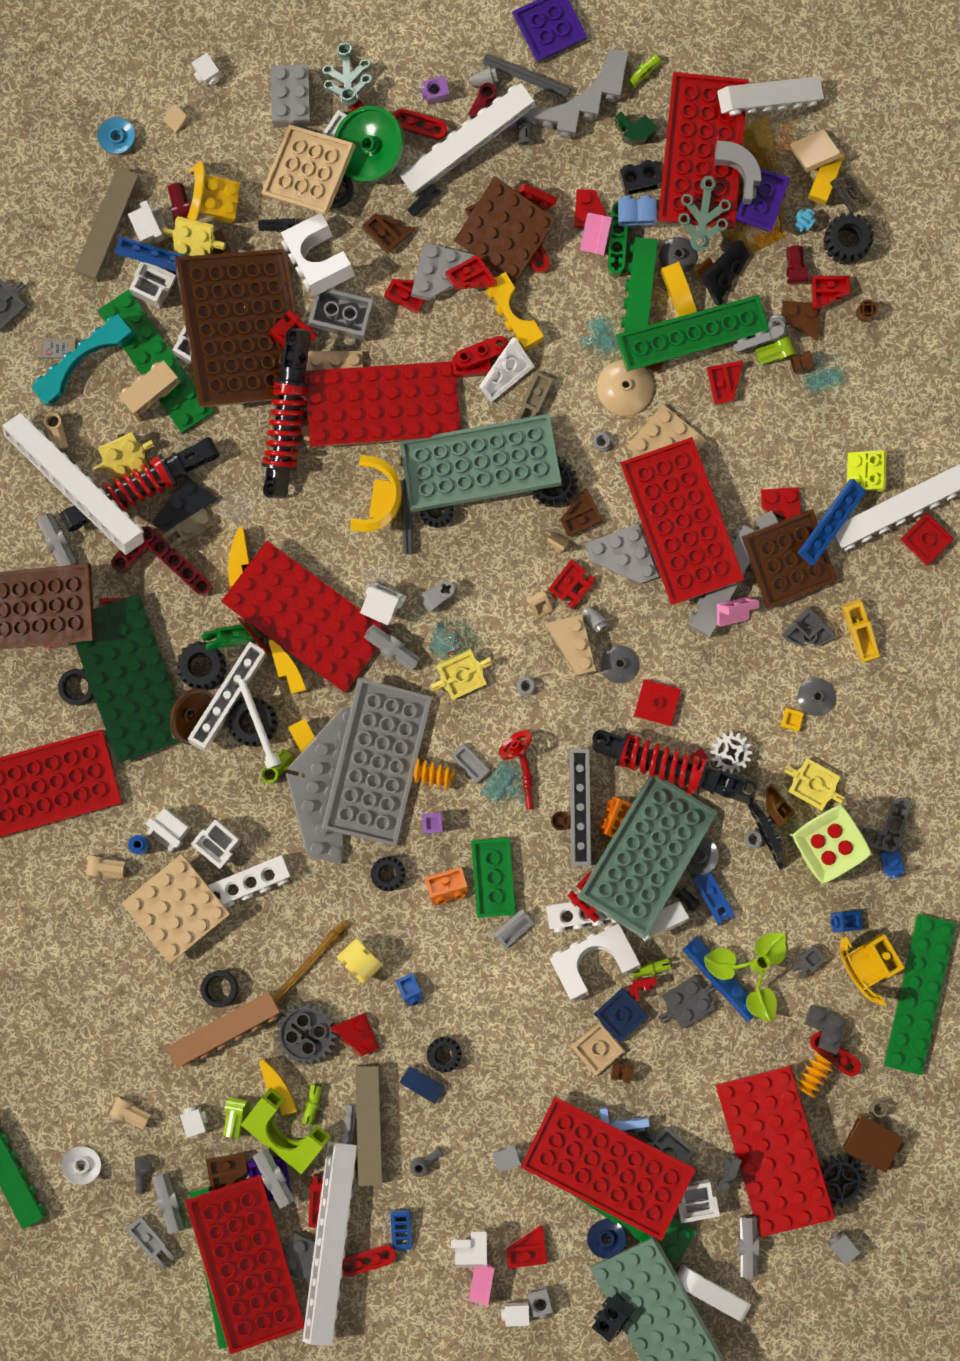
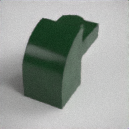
M621 111L615 116V126L621 133L625 132L622 141L632 146L643 145L657 133L658 127L646 115H643L635 124Z

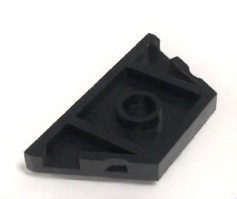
M755 801L747 804L779 870L787 867L781 847L784 844L780 836L775 835L773 828H775L773 821L770 817H766Z

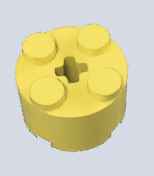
M357 938L337 956L363 985L383 965Z

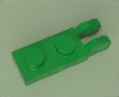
M242 624L216 628L215 630L206 631L201 635L202 640L210 641L206 644L207 650L210 651L220 647L245 645L249 641L251 643L255 642Z

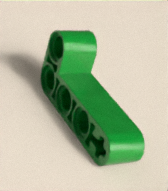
M618 201L613 204L611 211L612 219L607 264L608 274L614 278L620 277L624 272L628 227L618 226V215L615 213L618 209ZM620 227L623 229V232L617 234L614 232V228ZM618 245L622 248V251L615 252L612 248ZM615 259H618V270H614Z

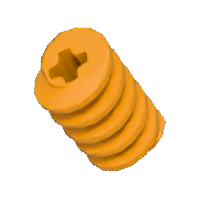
M418 758L413 774L414 781L418 783L422 779V784L425 785L429 780L430 787L436 782L437 789H440L444 784V790L447 791L452 784L455 768L450 772L449 766L442 770V764H439L436 769L434 762L427 766V760L421 765Z
M814 1053L817 1060L810 1059L809 1061L812 1067H805L808 1074L801 1073L804 1080L797 1079V1083L800 1085L798 1088L812 1098L816 1097L813 1090L820 1091L817 1084L824 1085V1081L821 1078L829 1077L826 1071H833L830 1066L832 1063L817 1053Z

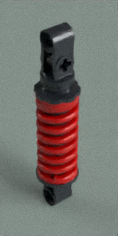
M290 328L287 330L282 354V366H280L281 376L280 378L273 379V388H277L273 390V394L278 396V398L271 401V404L276 406V409L270 410V415L275 416V418L268 421V425L273 426V430H268L267 435L275 438L274 440L265 441V445L273 447V450H265L264 455L268 457L263 456V461L261 462V466L266 467L263 493L267 498H285L288 494L290 472L297 471V458L293 456L298 455V450L292 446H298L300 440L292 436L301 435V430L297 426L302 425L303 420L298 416L304 415L305 411L300 406L306 404V400L301 396L307 397L310 385L304 382V375L307 373L306 365L311 335L308 330Z
M207 437L177 454L176 452L171 453L172 455L168 458L159 454L150 460V467H147L146 464H141L140 472L133 468L131 470L132 476L129 477L127 473H123V481L114 478L115 488H112L108 482L104 483L106 496L110 500H114L122 511H127L128 503L135 507L137 506V499L141 502L146 501V494L153 498L156 495L155 490L163 493L165 490L164 485L167 488L176 487V479L181 476L186 477L188 472L214 461L220 456V453L213 439ZM193 456L194 460L190 461L189 457ZM75 505L60 513L68 532L76 531L91 522Z
M597 730L592 736L593 750L615 758V766L630 768L632 771H636L639 768L641 774H646L649 771V775L652 778L659 774L661 781H665L669 777L670 784L673 785L679 781L681 788H685L689 784L688 789L696 794L706 790L710 794L714 795V793H717L723 797L745 804L752 803L755 800L757 786L753 781L723 772L721 768H713L709 759H701L699 763L700 758L695 756L692 761L689 760V753H685L683 757H680V751L675 750L671 754L669 746H666L664 751L660 750V743H656L653 750L649 749L651 741L648 739L645 740L643 747L639 746L641 737L637 736L635 738L628 731L624 737L606 732L605 730ZM602 739L605 743L599 744L596 741ZM743 790H750L752 794H745Z

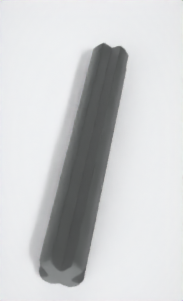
M401 480L404 554L411 555L414 554L413 516L409 507L406 480Z

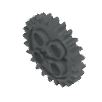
M307 1002L306 1007L299 1003V1009L292 1005V1012L286 1009L285 1014L287 1016L279 1017L283 1022L276 1023L280 1030L274 1031L275 1034H279L275 1041L281 1042L277 1049H284L281 1055L288 1054V1061L295 1058V1065L301 1060L302 1066H305L306 1061H309V1064L312 1066L314 1059L320 1063V1056L326 1059L327 1055L325 1052L331 1053L333 1051L329 1046L336 1045L332 1038H336L338 1035L333 1034L330 1027H332L331 1024L335 1020H328L331 1013L329 1012L324 1015V1007L317 1010V1004L310 1008L309 1002ZM305 1015L308 1017V1024L306 1026L299 1024V1016ZM294 1023L303 1031L308 1029L310 1031L309 1035L321 1043L318 1045L309 1037L304 1039L302 1037L303 1033L293 1028L291 1024ZM317 1026H321L325 1030L324 1035L321 1037L314 1033V1029ZM290 1031L297 1034V1041L291 1042L288 1040L287 1035ZM306 1042H310L313 1045V1052L307 1053L304 1051L303 1046Z

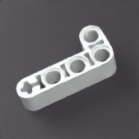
M682 1264L677 1272V1276L686 1292L736 1320L743 1321L751 1307L749 1302L701 1276L685 1264Z

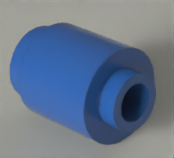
M135 835L130 838L128 847L134 854H145L150 849V841L143 835ZM137 841L141 842L140 848H136Z

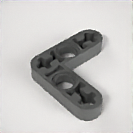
M897 798L892 802L884 832L856 824L861 833L862 829L865 830L863 834L865 840L870 832L876 835L875 843L870 844L867 842L869 847L886 852H894L898 849L910 807L906 799ZM900 801L905 806V809L900 811L903 819L898 816H892L893 813L897 814L898 808L895 805L899 804ZM894 819L900 822V828L896 831L890 828V822ZM888 831L898 834V837L893 836L892 842L895 843V846L890 847V849L885 844V841H889L891 835H887Z

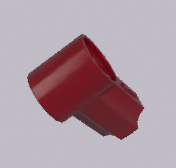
M487 82L480 86L479 93L468 113V116L472 119L478 116L477 113L481 109L490 107L496 99V88L492 83ZM491 90L493 94L490 97H486L483 95V92Z
M172 183L167 188L172 204L170 206L175 222L178 216L187 218L191 206L187 201L183 183Z
M793 245L787 247L788 267L786 269V276L789 277L787 279L788 285L807 283L808 271L804 264L803 246Z

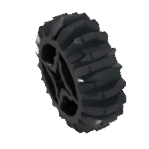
M557 457L558 466L561 470L560 477L562 479L563 476H567L568 487L565 491L562 489V486L528 491L529 493L535 492L532 497L533 500L540 497L539 505L544 500L546 501L545 507L549 506V502H553L552 506L556 508L557 501L560 506H563L562 499L569 502L570 498L567 495L572 497L575 495L572 490H577L578 486L572 483L578 482V478L572 477L576 475V471L570 472L573 467L572 464L565 467L567 462L565 459L562 463H559L560 457ZM549 490H554L559 495L547 496L543 493H546Z
M837 1154V1160L830 1155L829 1159L831 1162L829 1163L826 1159H823L822 1161L825 1166H821L824 1178L828 1171L836 1166L835 1174L825 1178L826 1184L836 1186V1191L838 1192V1196L829 1193L833 1207L837 1205V1202L840 1208L844 1207V1202H846L847 1206H851V1199L857 1203L858 1200L855 1196H863L859 1190H866V1186L861 1185V1183L867 1182V1179L860 1177L865 1174V1171H858L862 1165L860 1163L854 1165L856 1159L852 1158L849 1161V1156L846 1154L843 1160L841 1154ZM842 1165L850 1167L855 1177L845 1176ZM842 1175L841 1177L846 1180L841 1182L839 1187V1184L834 1181L839 1180V1176ZM853 1183H855L852 1191L847 1195H844L845 1188L848 1185H853Z

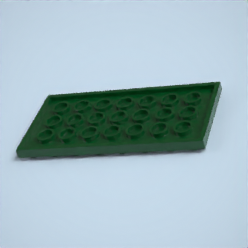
M140 594L95 608V641L75 643L118 764L180 742L174 737L170 728V715L177 697Z

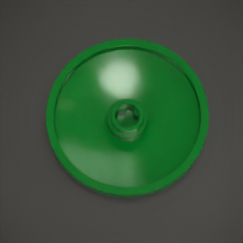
M364 106L355 109L341 121L334 135V138L352 142L356 145L345 175L358 182L372 183L385 178L396 168L403 155L405 139L402 126L393 114L381 107Z

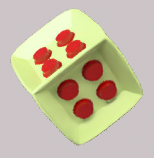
M841 803L837 807L807 822L793 834H789V836H792L806 864L820 881L821 886L854 868L870 855H873L863 835Z

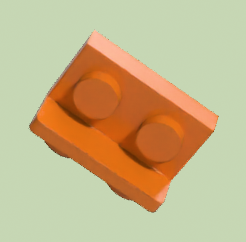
M611 797L606 805L604 817L599 823L598 832L613 838L632 803L620 798Z
M462 867L425 877L433 905H443L447 901L463 899L470 894Z

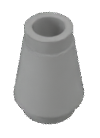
M489 67L470 76L473 87H480L487 82L492 83L494 86L496 83H499L496 68L491 69Z
M591 606L586 607L581 612L591 631L597 635L608 627L607 620Z

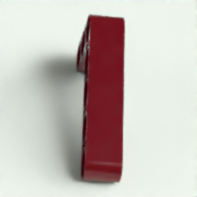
M149 526L141 528L144 533L152 532V537L149 540H144L138 546L139 550L136 554H130L129 552L125 555L119 550L111 560V565L117 572L126 573L148 550H151L198 595L205 597L212 592V584L175 549L172 550L169 547L170 544ZM160 544L166 546L163 553L157 552V547ZM179 557V564L172 566L170 563L171 559ZM120 559H125L126 561L123 568H117V562ZM187 570H193L194 572L193 577L190 579L184 577ZM207 583V589L200 592L198 590L199 584Z

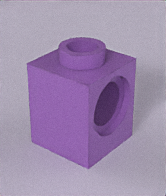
M445 76L423 81L424 88H421L423 100L427 99L428 105L450 100ZM433 88H437L440 90L437 94H432L430 92V90Z
M442 813L422 814L423 834L443 832Z

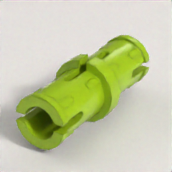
M653 54L647 62L638 66V70L627 79V82L635 89L645 78L651 76L652 71L662 64L661 59L656 54Z
M669 958L655 962L647 961V964L640 965L641 968L637 970L640 972L632 974L633 979L646 975L654 976L655 973L671 970L670 964L662 966L669 963Z
M311 1084L308 1100L305 1101L306 1109L302 1123L314 1126L316 1112L320 1108L318 1103L323 1087Z

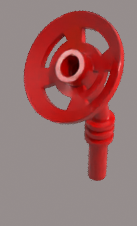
M523 730L513 734L508 740L503 742L499 749V756L503 760H510L519 756L523 772L522 779H524L522 787L525 790L526 810L534 809L532 787H534L532 783L534 781L531 780L533 776L530 772L525 751L532 741V734L529 731ZM526 737V739H525L524 741H523V740H520V741L518 740L519 738Z

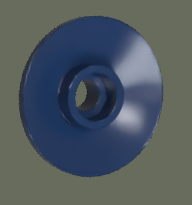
M604 1219L591 1226L587 1235V1243L594 1255L603 1259H610L624 1250L626 1234L619 1223L617 1226L609 1219ZM605 1238L611 1239L609 1244H605L603 1241Z

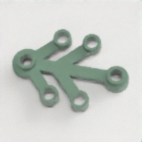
M341 43L337 47L338 56L342 59L343 74L334 70L331 65L324 66L322 71L324 77L334 78L344 85V89L336 86L332 80L325 81L323 86L325 92L338 95L341 104L352 106L358 101V93L364 87H370L373 84L372 77L369 74H364L360 79L361 81L352 88V83L363 72L371 70V63L368 59H363L360 61L359 66L351 73L350 58L353 55V50L349 43Z
M711 176L704 177L700 184L703 190L701 211L692 202L693 198L690 194H684L681 198L682 205L688 208L699 223L697 231L689 222L690 217L688 214L682 213L678 217L679 224L683 225L691 235L690 244L696 251L705 250L709 245V239L719 231H724L728 226V222L725 219H719L716 226L705 232L706 224L722 212L728 211L731 207V203L724 199L719 203V206L708 213L711 192L716 187V180ZM708 180L711 181L712 186L707 187L705 185V182ZM689 197L690 203H684L683 198ZM723 202H726L728 204L727 209H723L721 207V204ZM686 216L687 222H681L680 218ZM721 221L724 222L725 227L720 228L718 226V223ZM697 238H702L703 244H698L696 242Z

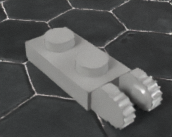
M777 325V327H772L768 333L762 331L755 334L754 338H742L733 346L735 352L739 355L775 342L786 336L787 333L784 327Z
M142 1215L126 1229L151 1259L153 1258L162 1269L167 1267V1265L157 1255L161 1250L170 1260L173 1261L176 1258L173 1252L166 1246L167 1244Z

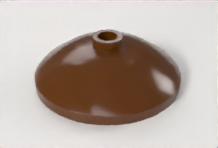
M202 688L190 689L183 693L175 702L170 715V728L178 741L192 745L188 742V737L214 698V695L208 690Z

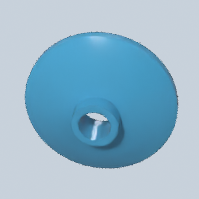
M112 117L100 125L97 139L100 146L106 152L121 154L129 150L133 145L135 131L131 123L126 119ZM120 135V139L114 140V136Z

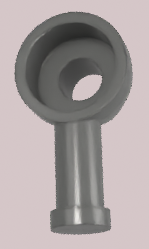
M436 1147V1150L427 1157H416L411 1161L410 1171L414 1176L423 1177L428 1173L429 1164L443 1155L439 1147ZM421 1165L423 1170L419 1172L415 1167Z
M135 1157V1194L145 1193L143 1175L151 1172V1159Z

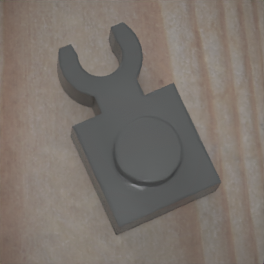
M811 945L799 957L802 963L795 964L791 970L794 972L797 968H800L802 973L798 978L802 979L805 977L807 969L814 972L826 958L814 945Z

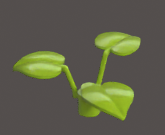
M770 933L760 937L754 946L755 953L759 956L748 963L735 965L736 956L727 948H717L705 955L704 963L706 968L714 977L720 980L732 979L735 974L734 969L751 966L752 971L760 976L756 986L757 992H751L747 996V1009L753 1016L764 1021L771 1022L774 1019L777 1011L776 996L769 988L760 990L763 976H765L764 971L770 965H778L785 959V933Z

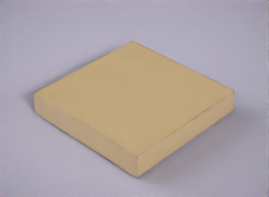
M824 129L790 144L791 151L806 172L841 158L840 151Z
M600 1021L571 1045V1048L595 1076L600 1074L625 1052Z

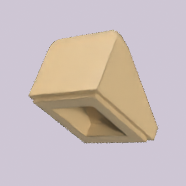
M173 104L163 118V121L177 133L189 121V118L176 104Z
M553 532L547 539V544L560 553H563L569 543V540L556 532Z
M544 591L527 599L537 619L554 611Z

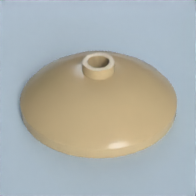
M623 360L612 362L606 366L597 381V395L601 404L608 411L616 415L631 416L641 412L649 404L653 395V380L648 370L643 367L626 372ZM624 382L629 383V387L624 388L622 384Z

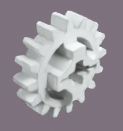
M729 732V736L722 733V739L716 737L715 740L718 743H712L711 746L715 749L710 751V754L715 756L711 761H717L715 767L722 766L723 772L729 769L731 774L733 769L737 773L740 772V766L746 768L747 766L744 762H750L751 759L747 756L752 754V751L747 750L751 744L744 743L747 738L740 739V733L733 736V732ZM730 740L737 741L740 745L736 746ZM723 743L724 749L722 753L718 754L719 747ZM729 747L731 750H735L736 752L733 754L734 758H732L731 755L727 756L726 752L729 751ZM741 752H744L743 758L739 762L738 756ZM726 759L730 761L732 766L724 764L721 760Z

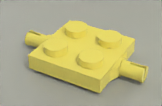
M178 216L175 219L174 230L167 228L162 230L163 236L173 238V252L186 256L212 254L213 248L224 250L226 247V242L215 240L213 234L214 225Z
M130 432L98 447L102 456V463L92 468L95 474L106 469L113 479L118 478L122 480V474L127 473L131 476L133 468H136L138 472L141 471V464H146L149 467L145 458V451L155 446L152 440L141 445L136 440L133 432Z
M471 649L436 664L440 673V681L430 686L433 692L444 687L451 699L454 700L486 685L482 669L493 664L489 657L479 662L474 657Z
M808 758L805 759L802 767L798 770L788 765L784 769L785 773L793 777V782L788 792L821 811L831 798L841 804L845 799L844 796L835 792L836 785L841 777Z

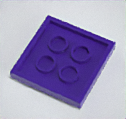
M535 0L512 11V15L536 63L587 39V35L569 0Z

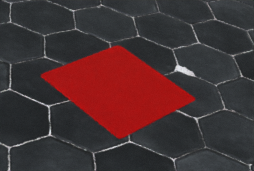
M236 617L265 653L272 654L253 628L248 625V622L243 618Z

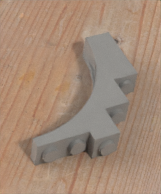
M609 49L606 62L599 76L582 94L567 103L552 108L531 109L521 117V121L532 123L533 126L540 124L547 129L557 127V135H560L561 138H575L579 116L587 121L597 119L601 98H605L604 100L607 102L620 101L628 52Z

